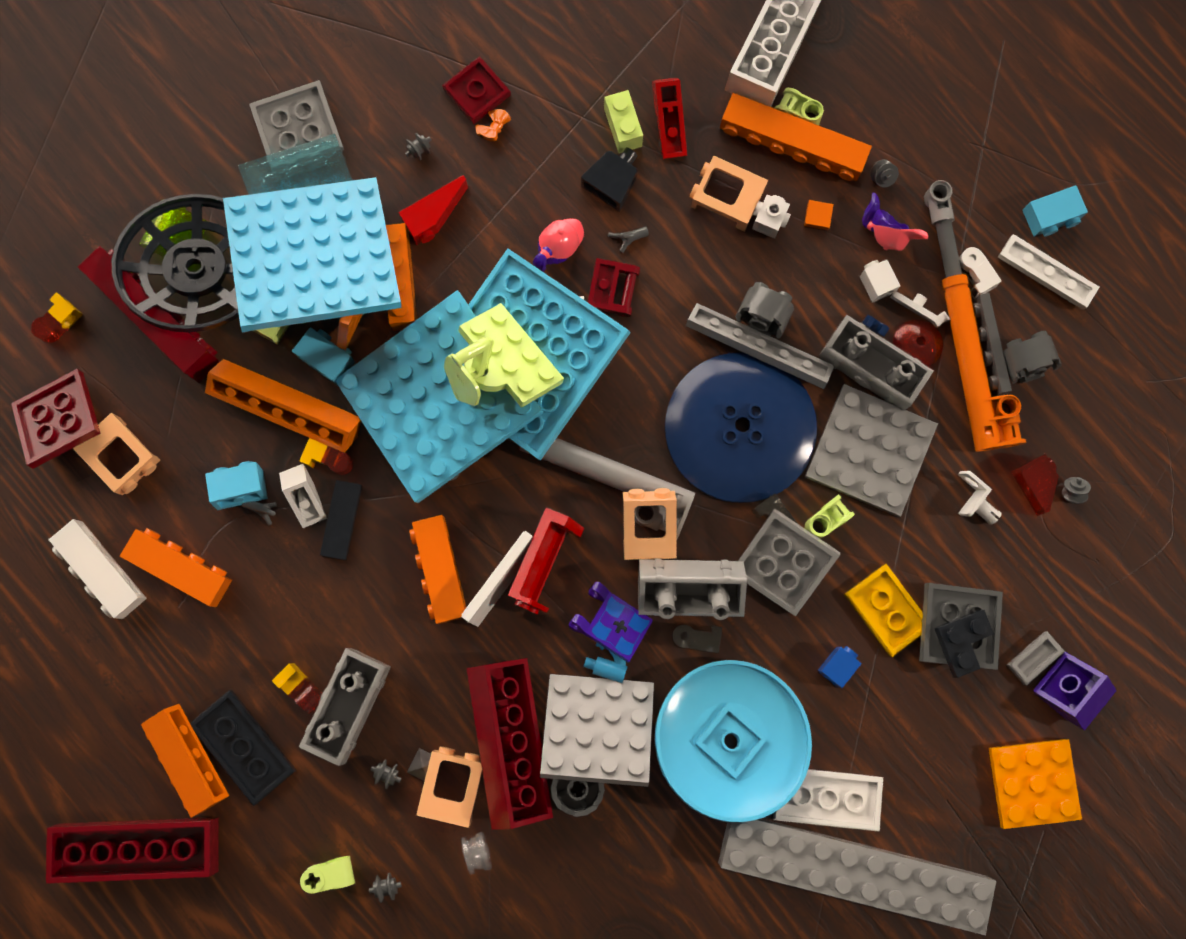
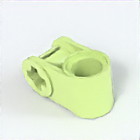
M785 88L783 92L784 97L774 109L819 125L824 111L822 104L796 89ZM806 113H813L816 117L810 118L806 116Z
M838 494L806 521L804 529L821 539L834 529L839 528L855 514L853 511L849 512L841 502V496ZM814 521L822 523V533H817L813 529Z
M343 856L310 866L300 878L302 889L310 894L330 889H339L355 883L350 856ZM312 873L315 877H320L316 885L314 881H309L308 879Z

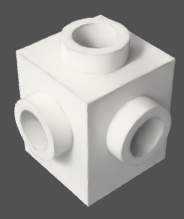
M766 195L764 202L758 201L753 215L757 216L752 229L775 239L780 226L785 228L791 214L787 213L790 204L786 203L780 196Z

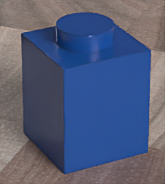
M845 646L844 649L836 647L817 671L837 688H843L862 663L856 659L858 655L849 647Z

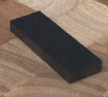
M336 480L320 552L321 556L347 561L362 491L361 484Z

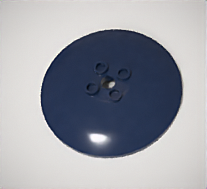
M729 353L702 362L680 381L667 408L665 437L675 466L695 488L704 494L722 501L751 503L770 498L782 492L803 473L814 451L817 437V421L811 398L796 376L746 353ZM738 419H745L749 423L748 431H738L735 427V422Z

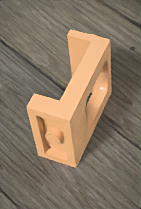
M713 156L711 162H705L701 170L700 176L703 179L700 185L695 183L689 197L693 199L691 208L696 209L697 205L737 222L736 228L745 232L768 180ZM714 170L724 172L743 182L744 186L735 204H726L704 193Z
M110 413L98 424L101 434L73 449L113 492L124 495L133 491L138 485L137 482L143 476L150 475L156 469V464L160 459L153 455L126 427L127 424L121 417ZM117 437H120L139 457V462L121 479H117L98 459L99 453Z
M658 488L650 492H644L642 489H631L628 492H623L624 560L676 558L677 500L675 491H670L667 488ZM637 506H664L666 508L665 536L661 538H637L635 536V508Z
M440 746L439 750H433L431 753L416 815L469 828L482 775L480 755L465 753V756L455 755L454 749ZM443 760L467 765L471 769L465 798L462 802L443 799L434 795L440 763Z

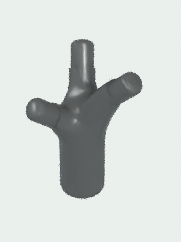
M646 226L623 233H608V237L623 240L619 250L621 253H624L627 246L633 241L649 236Z
M252 501L243 503L242 507L259 514L266 521L267 525L270 526L272 521L268 515H275V511L271 510V508L277 507V503L262 504Z

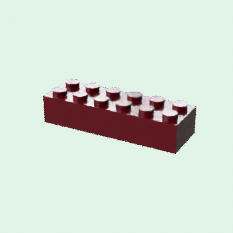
M99 246L77 267L185 374L200 383L208 375V372L220 362L215 357L218 352L200 337L201 335L198 332H173L161 329L136 316L124 304L115 287L111 263L113 250L110 249L107 252L103 247ZM122 271L126 291L134 304L137 305L148 299L149 297L141 285L139 274ZM158 305L144 312L149 317L161 322L175 325L185 324L181 315L166 311Z
M527 658L466 668L491 829H514L553 818L547 778H540L542 746Z
M219 817L62 823L47 827L46 884L210 877L219 872Z

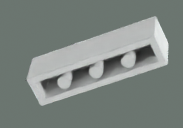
M71 520L49 539L54 546L52 551L60 559L67 561L70 565L68 567L70 573L77 579H82L86 584L84 587L86 592L92 598H97L101 602V610L109 618L123 619L147 599L82 521Z

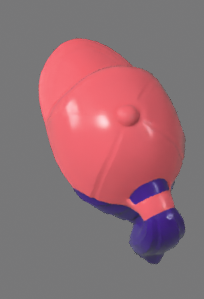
M872 193L871 202L863 214L862 224L865 228L874 232L876 241L884 250L902 251L910 240L928 239L927 232L920 229H909L908 225L898 223L892 215L881 210L879 197L876 193Z
M577 219L555 220L549 224L539 236V254L534 257L533 266L544 272L547 264L562 263L573 255L584 237V229L581 222Z

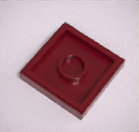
M480 56L442 85L443 90L473 125L511 96V91Z

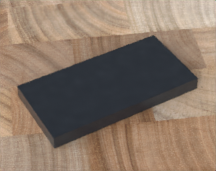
M232 690L226 692L190 722L196 735L253 806L257 805L297 771Z

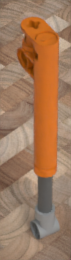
M938 180L925 193L924 203L929 208L932 225L936 226L946 277L942 280V285L945 291L944 295L975 452L1026 444V439L1021 438L1019 423L1021 422L1019 415L1021 410L1020 400L1014 395L991 397L971 292L968 287V277L966 274H962L952 222L955 220L950 199L952 187L948 182ZM933 192H939L943 199L935 197ZM1002 403H1006L1010 407L1009 414L1002 410Z

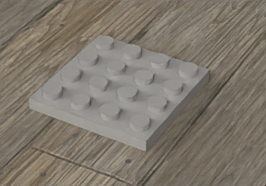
M844 384L834 404L805 478L900 517L938 423L907 410L904 411L898 406Z
M550 674L540 778L648 787L654 683L623 680L620 683L604 678Z

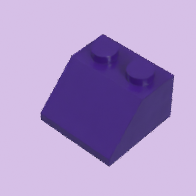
M1067 652L1061 655L1033 690L1038 697L1058 714L1084 731L1117 691L1107 675Z

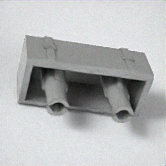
M848 315L841 321L818 356L825 362L834 365V369H838L862 387L869 389L884 399V401L898 406L904 411L913 404L934 371L921 363L917 358H913Z
M655 558V560L639 559V615L661 616L664 619H670L674 616H714L718 620H724L727 617H744L747 587L744 562L728 560H662L661 558Z
M345 648L327 688L321 695L319 705L305 730L306 733L299 747L338 766L346 764L351 751L357 744L356 741L373 704L386 682L385 679L391 666L355 649Z

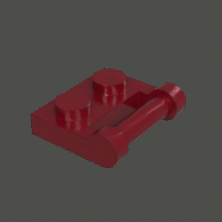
M596 258L588 303L603 312L631 317L632 308L630 306L635 280L639 276L640 267ZM619 273L626 274L621 305L614 304Z

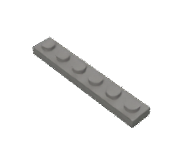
M696 303L686 323V326L822 389L828 383L834 365L698 303Z

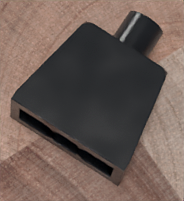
M628 147L624 149L620 156L612 151H607L582 175L581 186L620 212L637 178L638 170L632 164L638 155Z

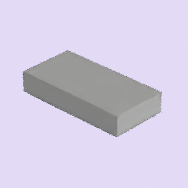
M1046 631L1012 659L1007 666L1023 685H1027L1065 651Z

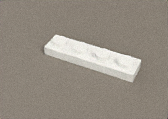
M1014 234L1009 238L998 256L1004 262L1082 310L1088 307L1099 289V286Z

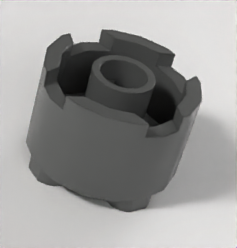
M755 282L754 286L748 289L735 316L737 322L743 321L748 327L768 336L776 335L777 339H779L783 335L794 311V306L791 303L793 298L787 292H776L769 289L762 282Z
M1047 331L1037 332L1031 336V339L1023 342L1019 338L1006 344L1007 349L1003 350L1012 384H1015L1018 379L1020 383L1044 377L1047 369L1053 367V370L1056 371L1062 366L1053 340L1047 334Z
M553 779L551 785L552 799L556 806L566 814L575 817L588 815L597 809L603 799L604 783L579 781L580 784L584 783L585 787L582 788L581 794H577L576 791L572 792L570 789L574 786V780Z

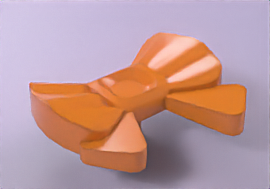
M502 109L488 112L493 120L490 126L478 124L475 126L478 136L482 135L488 141L497 140L498 133L501 132L503 125L511 120L510 115Z

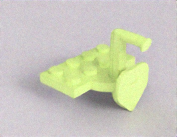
M501 303L459 326V333L468 342L469 346L456 354L447 356L444 363V370L456 399L473 406L479 404L480 389L486 392H497L506 389L522 408L558 387L564 380L563 376Z

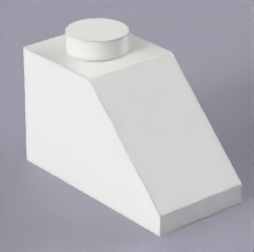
M304 464L279 473L282 492L302 528L327 519L315 485Z

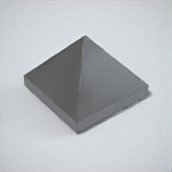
M419 748L407 773L425 781L431 754Z

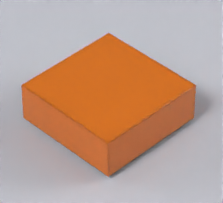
M809 200L804 226L829 230L834 204Z

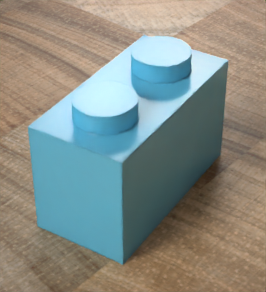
M1076 185L1031 201L1022 210L1033 237L1043 234L1044 237L1057 232L1059 227L1065 225L1066 228L1074 227L1081 223L1080 219L1088 213Z
M310 327L292 352L299 359L337 385L335 380L355 363L354 359L350 356L352 351L348 348L346 350L341 349L330 342L332 337L322 329H319L317 332Z
M246 461L236 467L216 468L213 472L205 474L209 502L217 510L242 505L246 502L268 499L264 472L257 462Z

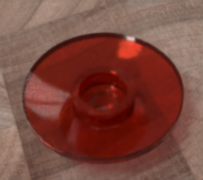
M916 319L905 322L897 329L893 337V345L913 358H917L927 367L939 359L943 350V340L940 332L933 324L924 320ZM917 338H921L924 341L923 346H919L916 343Z

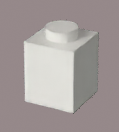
M878 260L868 263L864 266L865 269L859 276L872 303L893 294L900 287L888 260L880 263Z

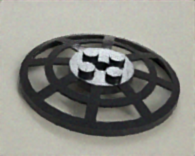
M187 194L167 198L140 212L124 228L113 251L111 261L112 277L124 304L140 319L161 329L190 333L217 328L239 317L235 287L229 292L221 285L226 274H233L232 264H226L223 253L230 247L227 228L216 223L202 221V207L224 210L223 198L206 194ZM191 207L192 221L173 225L162 232L152 222L156 217L169 211ZM144 228L153 239L145 248L140 263L124 261V255L130 242ZM192 230L191 239L177 244L168 239L180 232ZM202 230L218 233L224 236V238L215 245L210 241L202 239ZM161 245L167 251L162 265L149 264L153 253ZM193 264L201 265V268L196 272L188 271V268ZM122 271L139 273L141 285L149 297L148 299L137 305L134 304L126 291ZM148 274L163 275L168 286L155 293L150 285ZM213 292L221 298L220 301L212 305L198 308L199 297ZM178 293L188 297L187 308L171 305L165 302V300ZM227 304L236 309L218 320L196 324L197 315L214 312ZM158 305L160 308L171 313L186 315L185 324L175 325L161 322L149 317L144 312Z

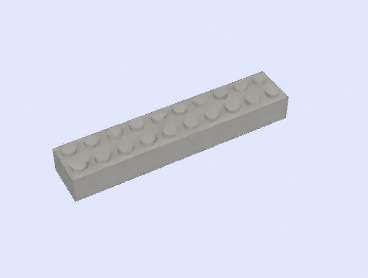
M762 818L748 822H727L718 861L720 867L727 870L986 935L996 886V880L986 875Z

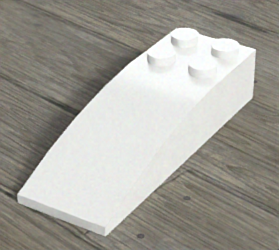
M766 0L730 71L725 91L771 107L821 0Z

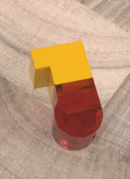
M57 292L50 298L54 305L43 317L36 318L31 324L32 334L46 343L57 341L83 315Z
M309 438L299 460L302 464L314 468L315 463L318 462L328 466L338 475H346L353 468V460L347 453Z
M289 663L272 680L278 688H281L291 699H294L305 712L310 714L319 705L322 692L295 663Z

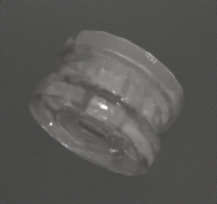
M483 832L476 833L475 837L470 838V841H468L466 836L461 838L463 854L470 875L475 874L476 868L477 870L484 869L485 871L492 869V863L488 862L491 857L488 844L483 841L486 840Z

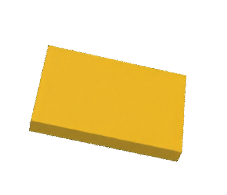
M887 564L878 568L844 594L890 657L895 656L921 636L923 612Z

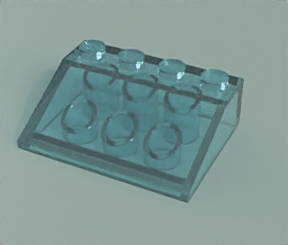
M336 134L238 165L249 195L353 181Z

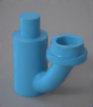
M596 643V646H597V647H600V650H603V649H604L603 646H601L600 644ZM611 651L609 652L612 654L614 661L597 657V660L586 657L584 667L593 670L592 674L616 682H623L627 670L626 661Z

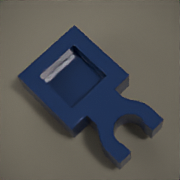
M868 314L862 321L868 329L883 337L890 329Z

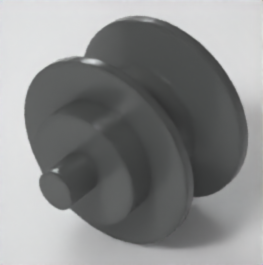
M415 133L416 139L414 141L406 139L408 151L405 155L407 157L412 155L414 159L417 157L421 161L422 153L431 154L429 142L432 139L429 136L425 138L423 135L419 136L418 133Z
M885 159L877 161L870 172L871 179L884 188L893 185L899 175L898 168Z
M1071 477L1065 480V488L1062 490V496L1065 500L1073 504H1081L1088 500L1091 486L1086 480L1081 477Z
M385 759L377 767L372 766L370 771L374 772V784L376 785L382 781L385 783V789H387L389 785L393 786L395 781L400 783L402 778L398 777L399 771L396 770L398 764H395L392 768L388 767L387 760Z
M388 873L387 879L381 880L379 875H377L376 881L373 882V888H369V893H374L375 898H378L380 903L383 902L384 896H390L392 900H395V894L398 893V888L402 887L401 882H396L395 877L392 878L391 873Z

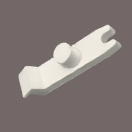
M897 291L890 297L931 322L935 328L950 320L945 311L935 315L925 309L923 305L927 298L921 294H917L913 301Z

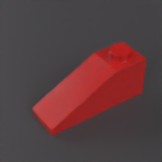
M680 79L653 80L654 106L662 158L687 156Z
M464 175L398 212L416 245L421 242L427 243L431 241L435 234L440 231L468 189Z

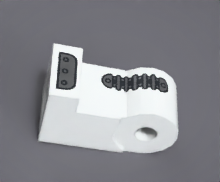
M970 247L960 255L959 260L962 273L967 275L974 286L970 290L973 299L981 294L988 293L999 285L1001 279L979 249Z

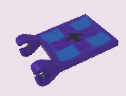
M595 582L589 589L588 594L597 600L603 601L591 624L583 616L576 614L569 622V628L586 635L624 661L630 662L653 620L646 615H639L637 609L609 592L600 582Z

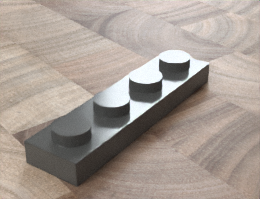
M990 293L981 294L972 302L978 324L980 342H982L985 367L988 368L989 387L990 391H993L994 397L1003 396L1012 391Z

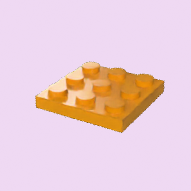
M1069 739L988 748L1001 828L1009 829L1082 820Z

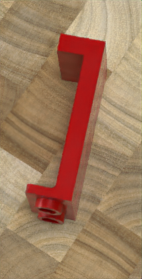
M548 508L545 509L508 596L516 599L515 605L535 614H538L539 610L548 612V607L537 602L567 532L581 537L584 527L569 516Z

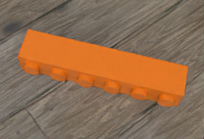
M732 93L720 125V129L730 136L738 135L747 139L751 144H761L769 147L774 153H784L792 156L794 160L800 163L808 162L815 165L821 171H831L839 174V177L847 181L858 180L872 147L735 93Z
M225 359L221 360L208 372L205 393L344 453L358 437L361 420L352 413Z

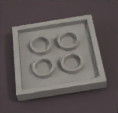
M320 80L249 104L274 174L344 150Z
M774 509L738 561L744 562L747 584L796 616L838 559L840 552Z

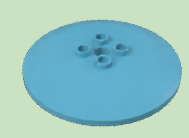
M737 660L716 661L689 672L667 694L658 713L655 728L656 755L661 771L669 786L689 807L702 815L719 821L748 822L764 818L776 812L797 793L810 765L812 738L810 725L802 704L791 688L778 676L763 667L749 662ZM727 734H732L737 739V746L734 749L728 748L724 743V738Z

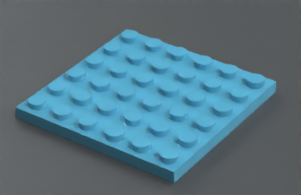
M376 177L223 198L242 332L402 308Z
M507 248L468 305L475 315L478 316L501 303L564 378L561 385L536 399L544 413L509 437L534 457L541 460L631 332Z
M458 290L335 380L416 503L421 502L544 413L536 400L521 408L506 389L497 392H486L480 389L479 404L475 406L456 399L444 370L445 358L469 346L468 342L459 333V326L476 317Z

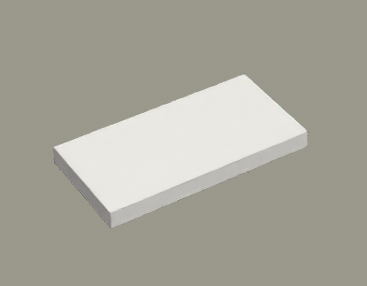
M523 531L461 614L462 618L477 627L481 624L516 577L533 536Z
M808 769L806 777L797 793L788 803L773 813V820L879 831L883 777Z

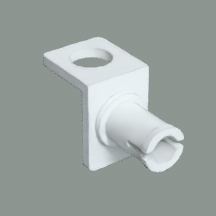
M960 471L958 475L976 491L958 514L971 517L976 512L989 525H993L998 521L995 516L1000 518L1001 512L985 500L992 489L971 471Z

